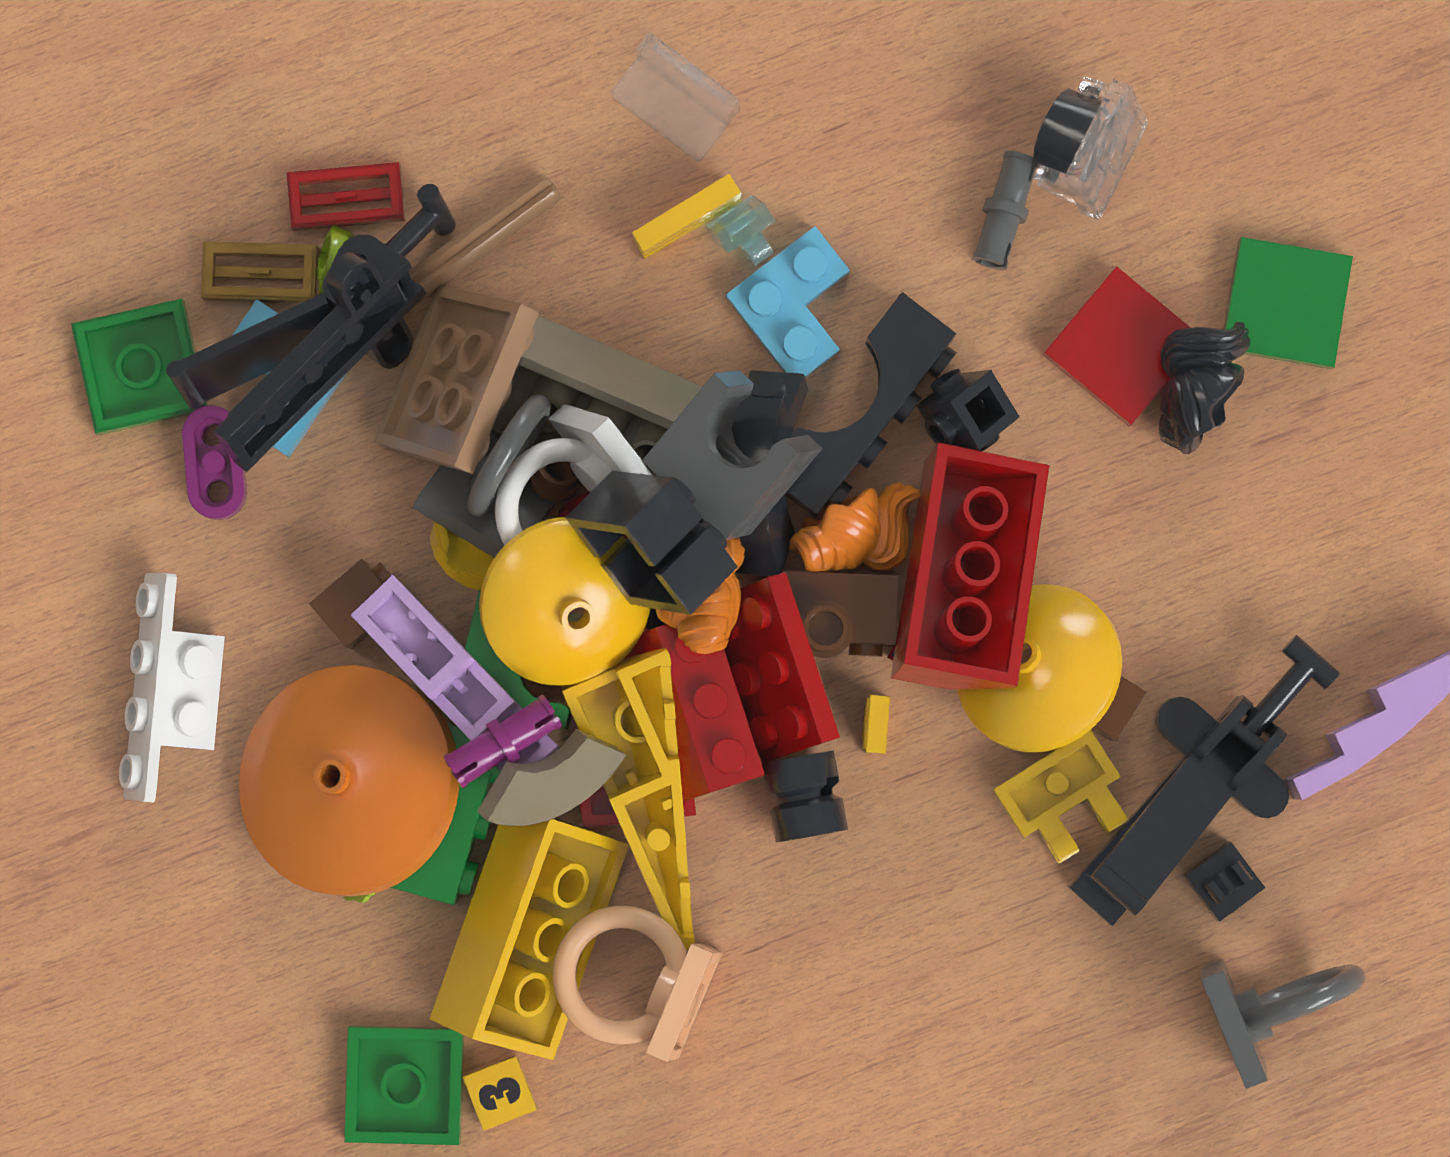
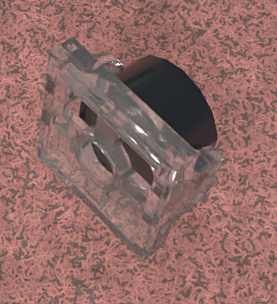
M1084 77L1078 88L1079 92L1070 88L1061 92L1045 116L1034 146L1033 163L1038 168L1034 180L1038 181L1037 185L1044 190L1075 204L1080 213L1098 220L1102 217L1148 125V121L1132 86L1115 79L1109 85L1099 80Z

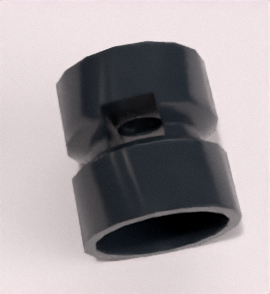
M834 750L761 763L765 774L766 793L777 799V805L770 811L776 843L848 830L843 798L834 795L832 788L839 782Z

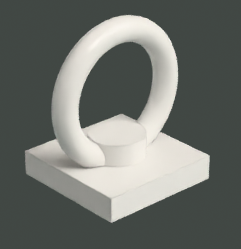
M564 404L548 419L562 438L536 444L524 451L513 461L499 485L495 502L497 530L504 546L523 531L518 513L519 500L523 488L534 473L548 464L560 461L572 462L570 466L574 474L590 492L611 471L653 475L609 417Z

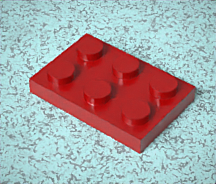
M786 572L764 578L740 588L741 602L739 614L731 630L725 651L762 763L840 738Z

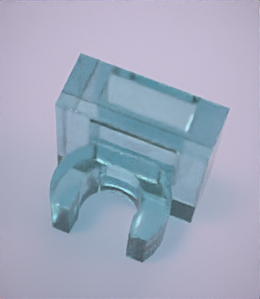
M753 195L706 225L718 246L727 253L739 246L749 261L751 260L754 265H757L774 253L761 231L776 221L764 202Z

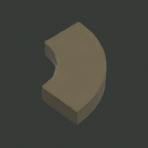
M576 729L561 748L542 760L527 764L506 762L477 812L489 822L507 826H525L548 821L570 811L594 794L611 777L626 754L615 745Z

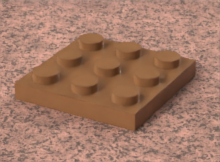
M445 286L437 287L374 442L391 450L473 475L478 462L484 458L490 444L489 434L498 412L510 397L512 390L511 380L520 358L532 343L534 336L533 326L539 312L513 301Z

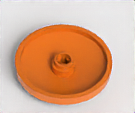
M358 665L328 667L303 676L287 686L267 705L252 728L245 745L239 772V797L243 819L247 831L262 857L280 875L292 883L311 891L337 896L373 894L395 886L422 867L440 845L448 831L457 805L459 783L451 772L452 769L448 767L443 758L447 753L450 754L456 750V745L447 722L436 705L415 685L392 673Z

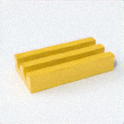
M728 174L633 231V242L644 260L740 203L741 192L731 175Z

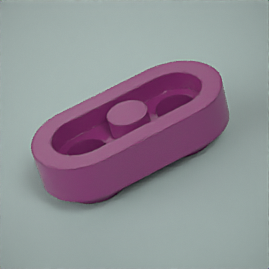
M207 405L194 410L187 417L183 425L182 439L187 494L190 504L199 514L213 520H225L236 515L245 504L247 498L246 472L233 462L221 442L215 446L206 444L204 440L205 431L211 426H219L228 417L229 411L222 407ZM216 482H225L229 489L227 498L222 502H213L209 496L210 487Z

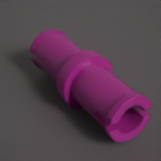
M543 694L537 697V700L500 723L497 719L490 721L486 724L487 731L452 753H447L443 756L446 764L452 769L451 772L462 788L468 786V783L503 761L507 760L513 763L520 758L519 751L551 731L562 727L558 716L553 714L555 711Z

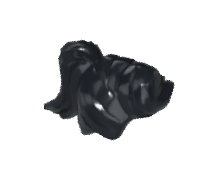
M1236 322L1231 329L1227 330L1207 327L1175 330L1166 338L1160 352L1161 366L1170 377V380L1164 385L1161 392L1163 398L1161 399L1160 411L1163 414L1159 420L1158 435L1163 443L1180 450L1182 454L1194 452L1201 444L1204 433L1221 426L1225 422L1224 404L1241 385L1245 372L1242 366L1232 363V361L1244 355L1251 344L1250 337L1248 336L1249 330L1245 328L1243 322Z

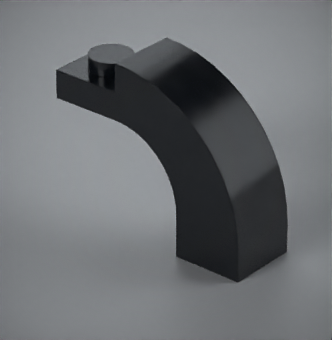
M750 370L748 378L754 383L751 395L739 404L733 415L732 423L735 444L743 455L754 462H761L767 457L773 444L782 439L791 438L808 392L804 374ZM785 494L750 535L739 537L741 545L745 549V557L742 565L735 573L774 576L782 572L789 553L790 539L795 534Z

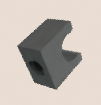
M740 370L714 373L642 460L657 476L675 477L683 482L695 497L693 506L702 519L716 527L726 540L750 535L823 449L809 435L782 439L773 444L767 457L761 462H754L743 455L735 444L732 432L733 415L739 404L751 395L754 383Z

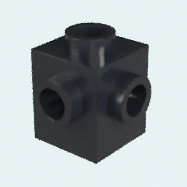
M960 369L951 370L936 379L930 385L933 393L916 405L926 420L925 429L929 437L936 444L943 443L978 451H984L996 443L1000 438L999 434L1020 418L992 370L961 373Z

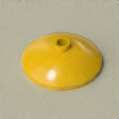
M558 517L526 528L513 537L499 551L489 566L483 580L479 612L482 628L488 643L507 667L518 675L537 683L559 686L573 685L612 669L631 652L644 631L650 608L629 604L601 566L627 540L623 535L601 558L594 557L566 518ZM577 607L584 608V614L578 621L569 622L567 620L569 613Z
M1053 584L1032 585L1023 651L1031 649L1032 654L1030 659L1020 666L1018 686L1006 689H957L966 715L980 732L1003 747L1021 752H1045L1058 749L1078 740L1089 732L1109 709L1118 690L1122 672V652L1118 634L1104 611L1090 598L1076 590Z

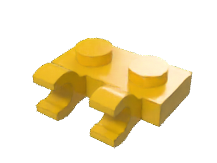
M1091 730L1078 740L1058 748L993 789L994 794L1022 838L1024 839L1038 830L1058 864L1080 851L1058 816L1085 799L1106 834L1128 821L1125 813L1107 787L1121 776Z

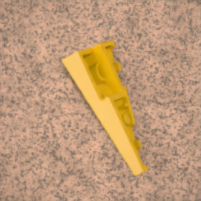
M662 648L624 658L612 669L578 684L562 685L561 690L580 731L615 745L626 754L619 767L603 785L661 918L675 930L687 951L691 944H695L691 911V891L686 853L687 845L676 737L675 706L671 681V659L667 649Z

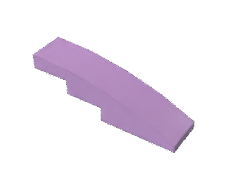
M394 575L351 614L412 681L440 707L470 740L487 731L486 724L490 721L497 719L500 723L522 709L510 694ZM547 734L519 751L520 758L513 763L527 764L542 760L560 747ZM507 760L503 761L502 763H500L499 765H497V767H498L500 770H502V768L504 767L505 763L508 762V761H507Z
M1450 651L1368 689L1367 692L1376 711L1326 734L1335 755L1284 779L1293 799L1304 800L1355 772L1405 736L1450 693Z

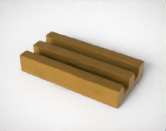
M203 241L201 298L213 301L255 302L257 299L260 302L302 303L317 296L316 264L318 246L314 244ZM215 256L304 258V268L215 265ZM214 278L303 281V289L214 286Z

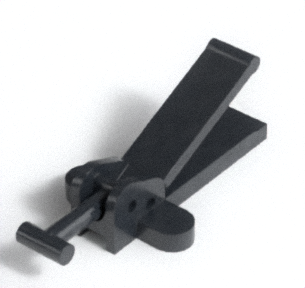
M426 184L418 190L417 197L423 208L386 244L370 235H357L345 241L338 250L323 281L324 293L314 296L182 360H175L169 363L166 368L167 375L186 404L193 409L199 408L204 402L270 372L228 413V417L214 430V433L233 462L244 471L248 472L365 354L386 369L397 367L407 358L412 349L413 336L403 317L426 295V292L421 285L411 279L408 271L412 266L409 260L404 257L433 229L438 235L445 236L453 232L456 226L455 220L436 185Z
M1295 635L1282 649V652L1294 664L1256 707L1244 695L1236 696L1215 720L1202 707L1189 698L1175 697L1166 700L1160 705L1155 719L1157 730L1184 755L1183 758L1068 886L1071 891L1111 926L1117 922L1126 910L1135 916L1143 909L1230 797L1255 817L1271 818L1284 811L1289 800L1287 785L1282 778L1264 763L1287 736V733L1273 722L1311 679L1325 690L1340 674L1339 671L1298 635Z

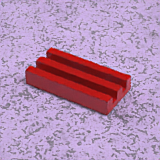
M399 162L286 172L291 229L293 231L331 228L332 226L345 227L406 221L401 183V165ZM389 178L390 187L300 195V186ZM391 200V207L302 215V208Z

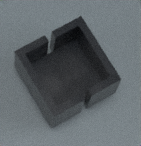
M611 471L565 517L594 557L601 558L623 534H626L628 539L601 566L631 605L691 615L738 567L725 550L727 547L725 537L712 524L706 521L699 522L702 517L693 506L695 503L693 493L683 482L675 477Z

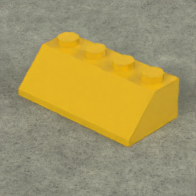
M557 818L525 826L498 824L429 1019L474 1040L554 1060L568 1021L558 1003L553 985V965L558 947L566 933L576 922L595 910L608 907L629 844ZM597 936L585 946L579 956L576 966L578 989Z

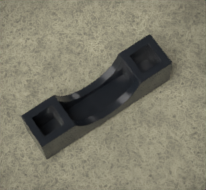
M902 292L868 335L865 342L874 359L878 373V390L874 403L857 422L837 431L815 432L797 427L791 438L809 435L823 449L787 490L785 495L814 518L820 514L823 508L826 509L831 504H841L853 489L845 481L858 463L868 469L888 443L880 437V434L894 418L900 424H903L922 399L914 390L927 373L937 379L957 354L956 351L949 347L957 333Z

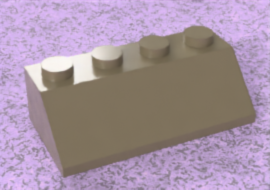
M538 315L533 326L534 336L532 343L520 358L511 380L512 390L506 404L500 408L491 433L500 438L523 404L534 395H542L549 400L551 405L548 419L564 404L609 417L640 459L643 460L703 386ZM548 419L535 445L544 441L562 438ZM647 466V468L650 470V472H651L653 475L657 476V475Z

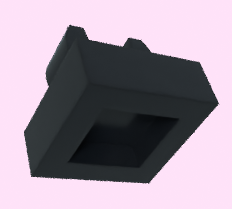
M1230 841L1183 875L1218 922L1265 889V886Z

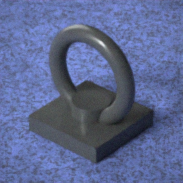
M542 395L530 397L515 414L500 438L490 432L488 451L484 458L478 462L473 475L440 465L418 495L413 509L495 558L504 547L495 519V502L499 485L513 461L524 451L534 446L550 414L551 405L549 400ZM548 473L552 478L561 480L556 474ZM528 482L523 488L519 500L518 513L522 530L544 521L556 504V502L544 499L535 493Z
M1223 959L1202 967V983L1245 1088L1247 1089L1268 1081L1266 1063L1257 1042L1274 1036L1271 1027L1320 1010L1354 993L1365 982V972L1361 967L1347 964L1329 968L1279 986L1258 996L1254 987L1237 993Z

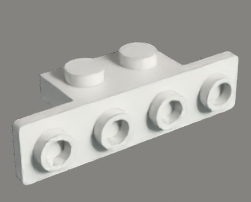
M146 573L144 583L140 585L136 595V612L141 618L139 638L133 644L130 655V666L135 674L133 697L128 700L125 709V726L129 731L128 752L123 756L119 768V781L122 788H124L123 797L126 800L152 803L155 801L161 746L214 750L225 636L172 631L177 582L176 574Z

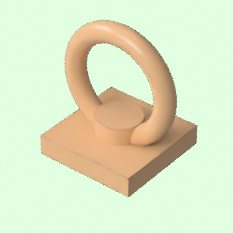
M617 905L604 907L581 918L562 939L553 965L554 990L558 1003L566 1017L586 1035L610 1044H632L652 1037L646 1053L669 1062L678 1059L681 1055L723 952L700 943L691 944L687 953L675 930L658 915L634 906ZM612 929H631L646 935L659 947L666 962L650 996L646 1014L634 1020L614 1021L596 1014L583 1001L577 988L576 966L581 952L594 937Z

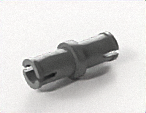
M1005 151L1004 161L993 196L987 197L984 203L983 211L987 216L976 251L972 256V260H975L976 263L997 270L1007 269L1008 258L1018 226L1026 222L1029 210L1024 206L1037 169L1033 163L1032 156L1016 151Z

